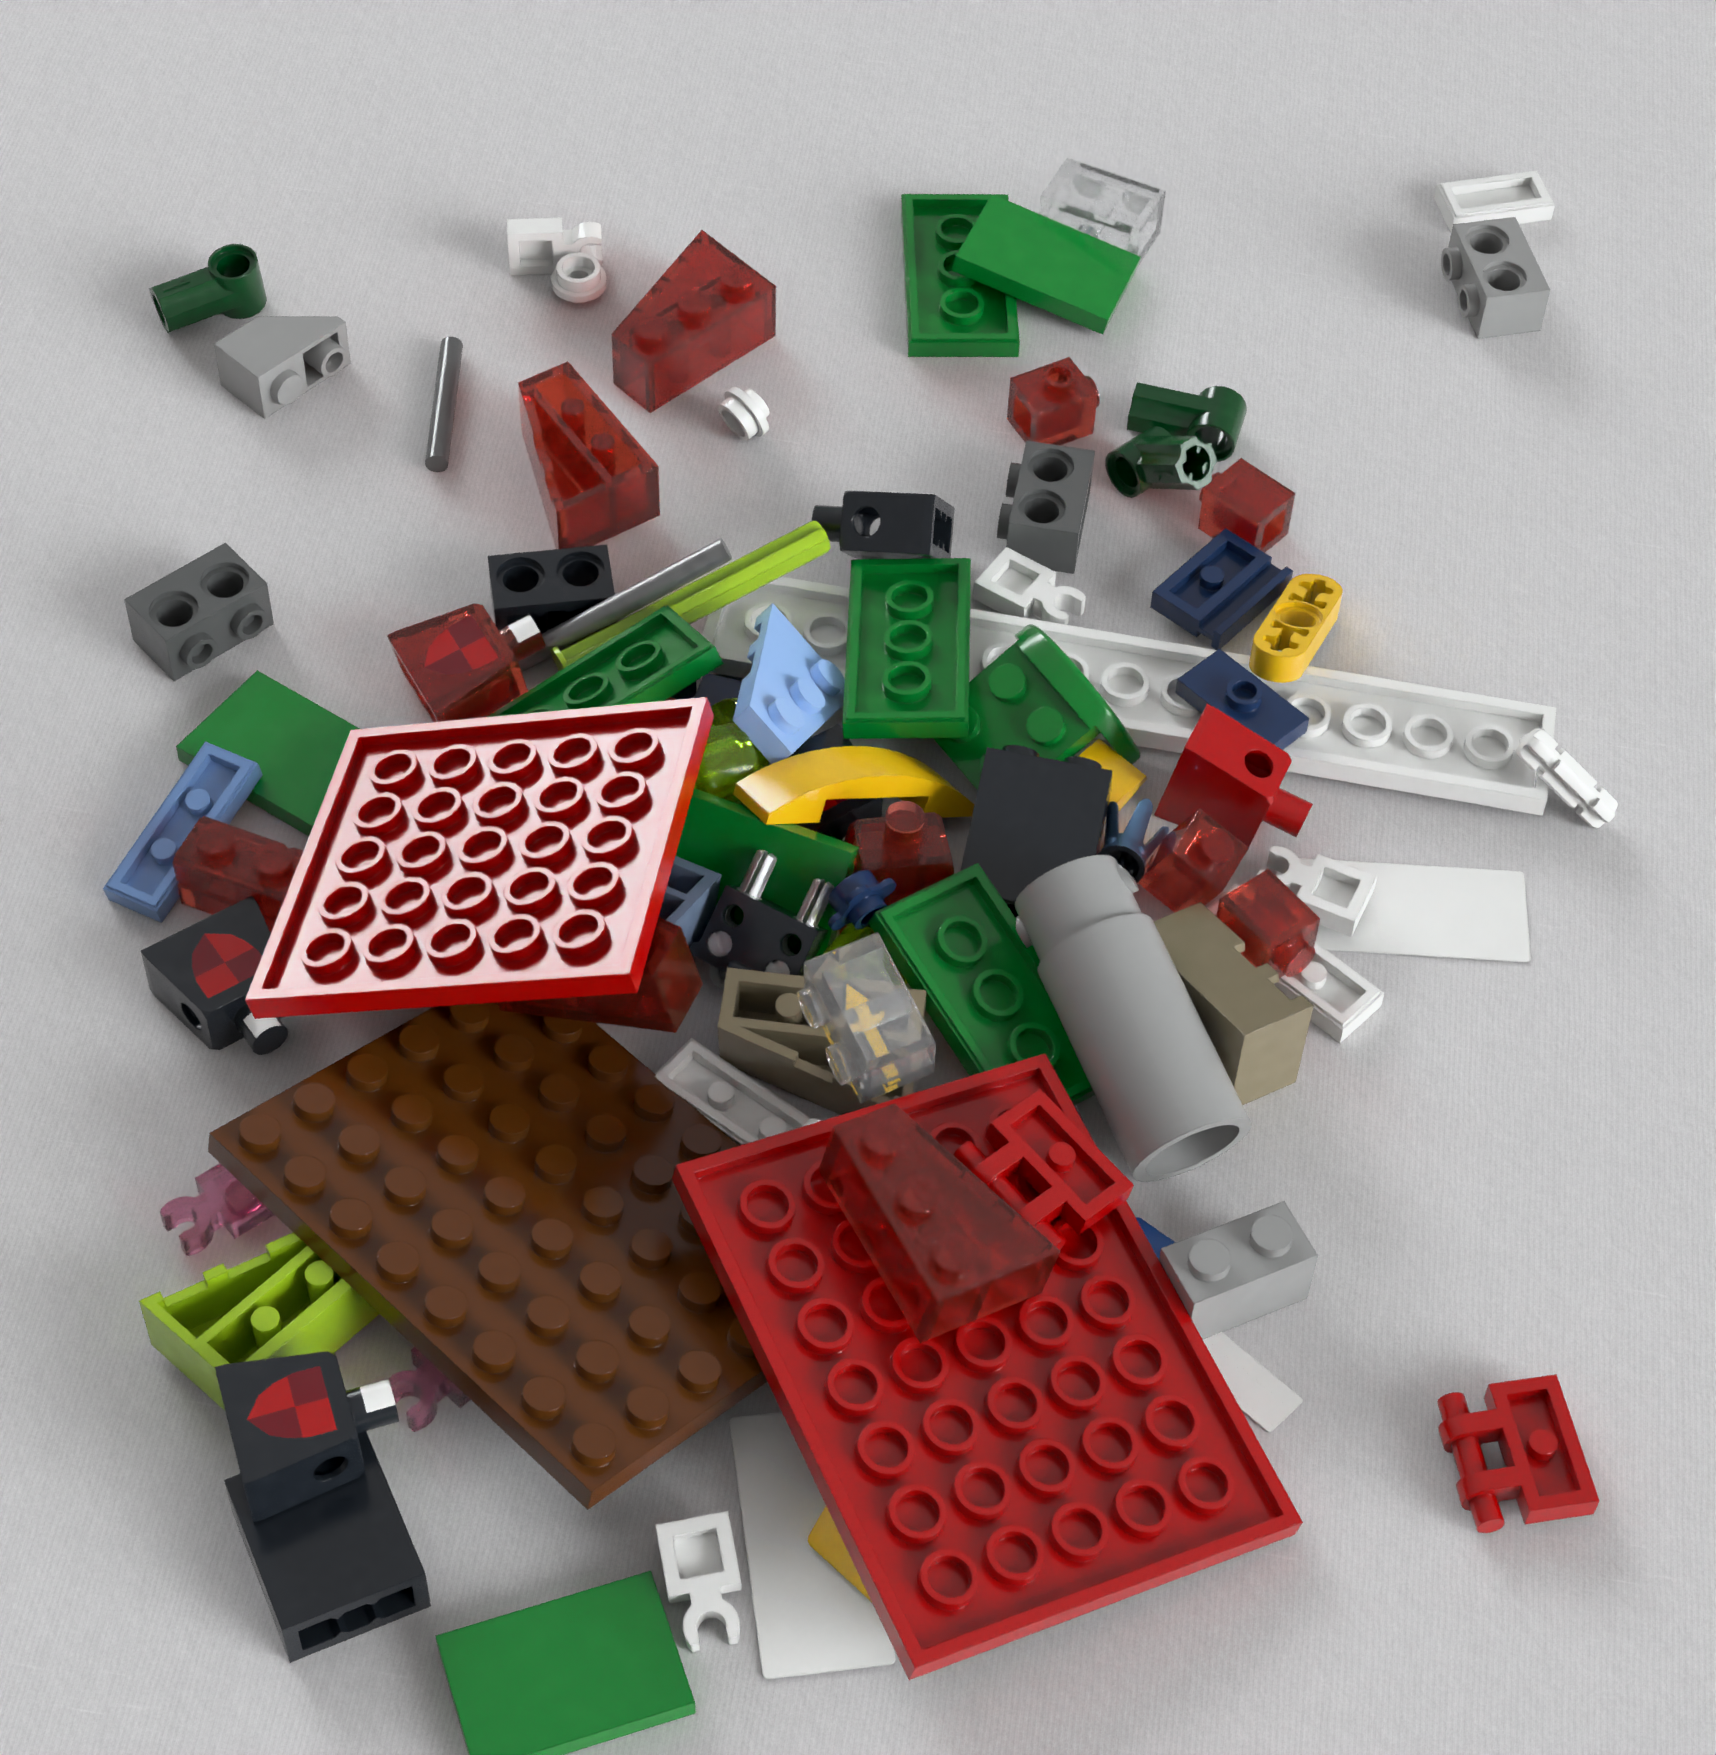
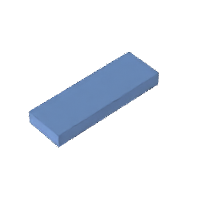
M205 742L104 886L103 890L108 900L162 923L263 776L259 764Z

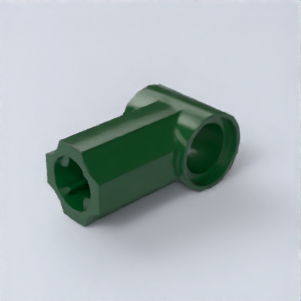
M243 244L222 246L210 255L207 263L208 267L149 288L153 304L166 332L175 331L220 313L232 319L250 318L260 313L265 307L267 297L257 255L252 248Z
M1137 382L1128 414L1127 430L1142 433L1151 427L1158 426L1164 428L1172 436H1196L1199 441L1212 444L1217 461L1220 462L1228 459L1234 452L1247 412L1246 402L1239 393L1225 386H1212L1204 389L1199 395Z
M1154 426L1109 452L1105 458V467L1114 487L1124 496L1133 498L1148 489L1199 490L1212 482V471L1218 461L1211 443H1203L1196 436H1172L1164 428Z

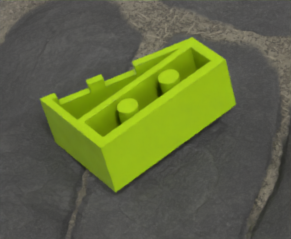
M293 1232L265 1244L266 1253L228 1270L224 1263L204 1271L202 1272L203 1281L163 1298L159 1291L139 1300L151 1345L224 1411L225 1408L215 1367L224 1364L326 1351L334 1354L379 1315L367 1301Z

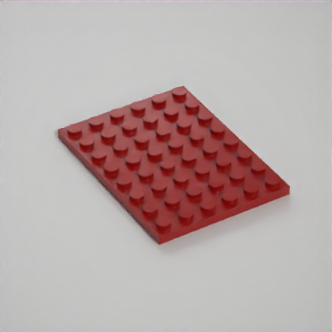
M1046 1054L680 1163L675 1166L672 1177L678 1194L908 1680L1295 1535L1303 1523L1127 1201L1116 1207L1080 1235L1060 1215L1052 1220L1050 1224L1066 1240V1243L1053 1257L1046 1260L1029 1242L1022 1245L1007 1230L1008 1219L987 1197L979 1200L964 1184L967 1176L951 1160L954 1152L967 1141H972L986 1157L996 1152L997 1149L985 1138L990 1122L1039 1088L1094 1143ZM1018 1171L1007 1178L1029 1202L1040 1195Z

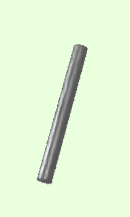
M722 538L717 539L509 651L514 666L520 673L551 657L550 649L557 646L561 651L732 560L730 551Z

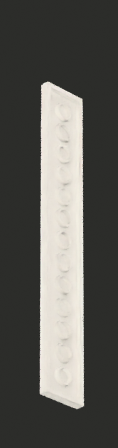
M780 577L709 614L702 636L716 647L724 663L711 672L745 678L751 672L752 662L747 657L750 646L759 637V633L754 629L756 618L773 603L822 659L832 662L841 671L845 679L850 588ZM971 609L969 682L1018 641L1015 635L1025 626L1032 624L1044 631L1081 670L1117 715L1137 746L1182 753L1201 713L1175 693L1177 679L1217 650ZM1225 652L1256 676L1249 668V655ZM1308 666L1302 676L1292 682H1271L1256 676L1309 717L1307 732L1283 749L1292 759L1287 772L1543 816L1549 786L1537 775L1540 769L1531 770L1517 756L1516 750L1520 744L1519 740L1535 728L1544 729L1554 738L1556 707ZM1101 733L1095 737V739L1106 740Z

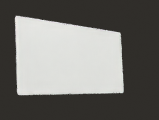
M1299 858L1301 863L1311 866L1314 859ZM1336 860L1377 876L1374 891L1352 937L1293 915L1292 910L1295 899L1287 897L1276 900L1277 914L1329 951L1530 962L1531 960L1524 873L1521 871ZM1276 871V875L1282 874L1281 872Z
M775 1412L732 1417L729 1423L763 1677L769 1680L894 1664L896 1661L894 1648L873 1603L808 1543V1536L826 1504L783 1413Z

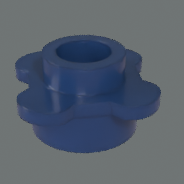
M862 870L850 875L840 882L828 897V903L836 912L829 919L828 925L833 931L839 930L851 923L857 930L870 926L868 922L874 912L888 906L884 899L895 890L896 883L892 878H887L879 883L870 870Z

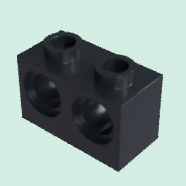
M607 544L488 556L491 600L498 649L516 648L615 595ZM530 615L540 632L518 643L508 625Z

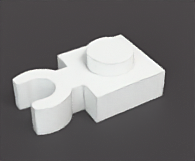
M562 217L507 219L510 275L552 274L558 261L563 256L577 252L590 254L599 261L600 266L603 265L602 246H587V244H602L600 223L584 222L576 225L573 229L563 230Z
M1007 547L974 582L973 599L1002 614L1029 618L1031 614L1040 617L1041 621L1065 625L1069 624V615L1060 610H1067L1081 617L1084 613L1086 596L1074 587H1055V571Z
M1272 846L1269 851L1266 867L1279 871L1282 874L1275 875L1260 869L1257 874L1254 890L1268 899L1280 900L1287 897L1295 899L1292 910L1293 915L1352 937L1374 891L1377 876L1318 853L1312 865L1308 866L1301 863L1293 851L1285 847Z
M728 1511L655 1525L669 1604L687 1600L691 1601V1606L683 1619L684 1639L691 1652L700 1651L698 1627L703 1621L710 1618L718 1619L724 1623L729 1645L738 1643L740 1638L738 1614L729 1602L722 1599L723 1593L742 1590Z

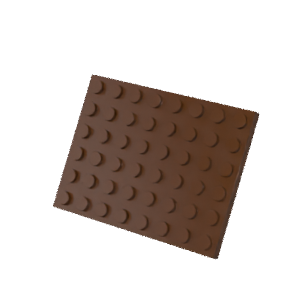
M567 998L432 1007L209 1133L208 1152L587 1510L767 1382L672 1181L677 1164L739 1145L689 1102L666 1087L655 1077V1073Z

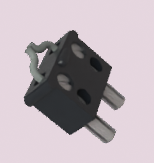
M757 850L741 885L725 886L700 941L693 942L690 945V951L693 953V956L711 965L709 970L710 977L713 983L722 990L724 989L725 980L720 976L719 969L726 972L727 967L807 977L829 931L819 926L818 923L825 911L828 897L834 886L830 882L825 883L824 879H814L798 914H795L761 896L777 862V858L772 853L768 854V851ZM737 906L744 913V918L740 925L734 919V910ZM794 935H797L801 940L802 946L798 954L792 950L790 945L791 938Z

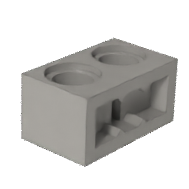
M1516 217L1453 224L1449 246L1444 248L1441 254L1442 273L1447 281H1452L1458 295L1460 313L1464 318L1468 317L1477 338L1540 331L1550 288Z

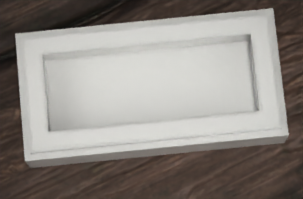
M1537 171L1440 183L1436 185L1434 200L1450 233L1452 232L1453 224L1509 217H1516L1519 224L1551 220L1555 207Z

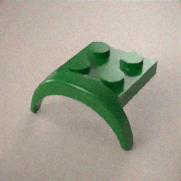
M1032 624L1025 626L1015 635L1018 641L969 682V738H933L977 790L987 747L1002 750L1006 745H1020L1035 750L1039 753V757L1064 761L1065 758L1072 757L1101 733L1111 747L1131 764L1140 758V751L1134 740L1096 688L1063 650L1044 631Z

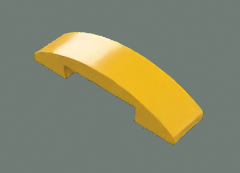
M870 746L830 747L788 757L772 763L736 783L733 793L766 825L819 823L825 801L835 799L898 797L902 801L915 803V812L921 818L970 817L973 814L975 805L935 770L920 760L897 751Z

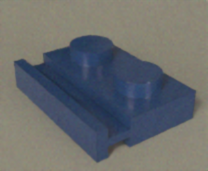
M1225 528L1152 591L1150 607L1195 637L1202 634L1212 640L1211 647L1218 650L1226 645L1283 593L1292 579L1293 570L1287 566L1282 570L1271 564V556Z

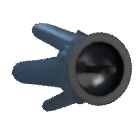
M1143 799L1138 803L1123 833H1119L1118 805L1116 802L1111 801L1106 814L1104 845L1098 855L1114 857L1118 864L1126 869L1136 883H1138L1144 876L1146 860L1166 837L1170 829L1167 826L1161 827L1144 845L1143 840L1153 811V804L1150 799Z

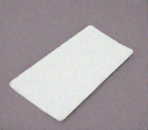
M1223 1332L1203 1339L1241 1410L1267 1432H1272L1303 1402L1299 1395Z

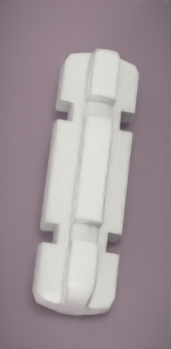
M1535 728L1519 740L1520 744L1516 750L1517 756L1531 770L1539 768L1540 771L1537 775L1570 808L1578 806L1579 808L1576 813L1590 827L1598 828L1605 822H1610L1615 816L1614 812L1618 806L1615 798L1602 786H1598L1595 789L1594 786L1597 784V781L1564 748H1559L1557 751L1555 749L1558 746L1557 741L1544 729Z

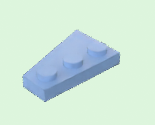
M773 603L756 618L754 629L759 633V637L750 646L747 657L752 662L751 672L742 680L733 722L771 764L786 759L793 754L843 706L845 683L841 671L832 662L822 659Z

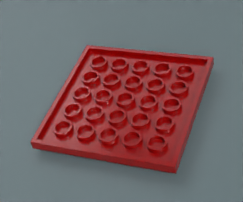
M700 697L351 730L245 1001L254 1018L638 993L714 718L708 698Z

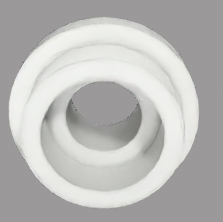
M581 252L563 256L558 261L551 276L554 293L561 299L573 303H586L598 298L605 291L607 285L606 273L600 266L599 261L594 256Z
M732 386L724 393L725 400L718 405V412L725 424L736 436L744 441H748L754 435L761 437L769 430V424L766 419L770 415L769 409L754 390L747 388L743 391L736 386Z

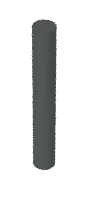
M451 336L442 339L440 344L425 466L433 472L445 471L448 468L463 350L462 341Z

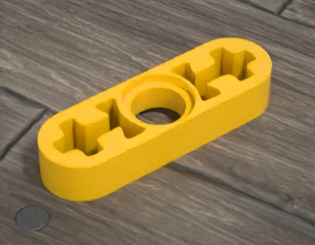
M1301 574L1292 578L1253 637L1249 660L1250 670L1256 676L1271 682L1286 683L1299 679L1338 618L1343 593L1341 585L1335 580L1319 574Z

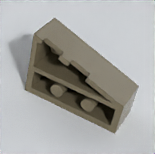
M1199 902L1154 921L1242 1105L1295 1083L1314 1005L1303 995L1290 1000L1274 984L1279 982V973L1268 963L1257 968L1240 953L1245 951V942L1203 903Z
M727 967L717 1026L719 1055L738 1070L839 1115L915 1093L917 1087L925 1027L926 990ZM843 982L888 1014L874 1021L899 1071L881 1078L857 1029L854 1028L842 1033Z

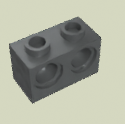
M1026 441L1022 463L1011 462L1006 497L1014 498L1012 505L1004 503L1001 505L997 538L1006 539L1007 548L1053 571L1074 574L1091 491L1095 451Z
M226 542L124 599L133 641L173 681L178 680L195 669L204 667L212 659L243 641L256 637L262 630L274 624L267 583Z

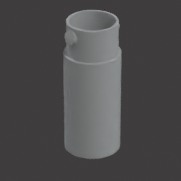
M1092 855L1060 865L1030 883L1015 901V909L1019 915L1016 919V931L1027 948L1033 946L1040 960L1038 974L1133 1178L1140 1182L1163 1180L1193 1170L1227 1152L1248 1134L1252 1123L1153 919L1146 914H1142L1133 895V893L1139 890L1136 881L1126 869L1118 864L1114 857L1109 855Z

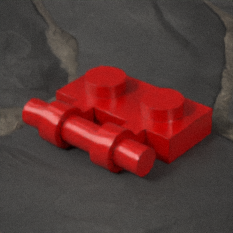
M1040 1088L990 1122L985 1138L997 1149L996 1152L986 1157L972 1141H967L951 1157L953 1163L967 1176L964 1184L979 1200L987 1197L1008 1219L1007 1230L1022 1245L1029 1242L1046 1260L1053 1257L1066 1243V1240L1050 1224L1052 1220L1060 1215L1080 1235L1125 1202L1134 1187L1132 1182ZM1016 1171L1040 1194L1031 1202L1007 1179Z
M1557 1374L1488 1384L1484 1395L1487 1407L1485 1411L1470 1413L1465 1396L1460 1392L1448 1393L1438 1399L1437 1404L1443 1420L1438 1427V1432L1444 1450L1448 1453H1453L1461 1479L1456 1483V1489L1461 1506L1465 1510L1471 1511L1479 1533L1495 1532L1505 1525L1499 1502L1504 1500H1517L1524 1525L1595 1513L1599 1498ZM1498 1442L1506 1467L1488 1470L1480 1445Z

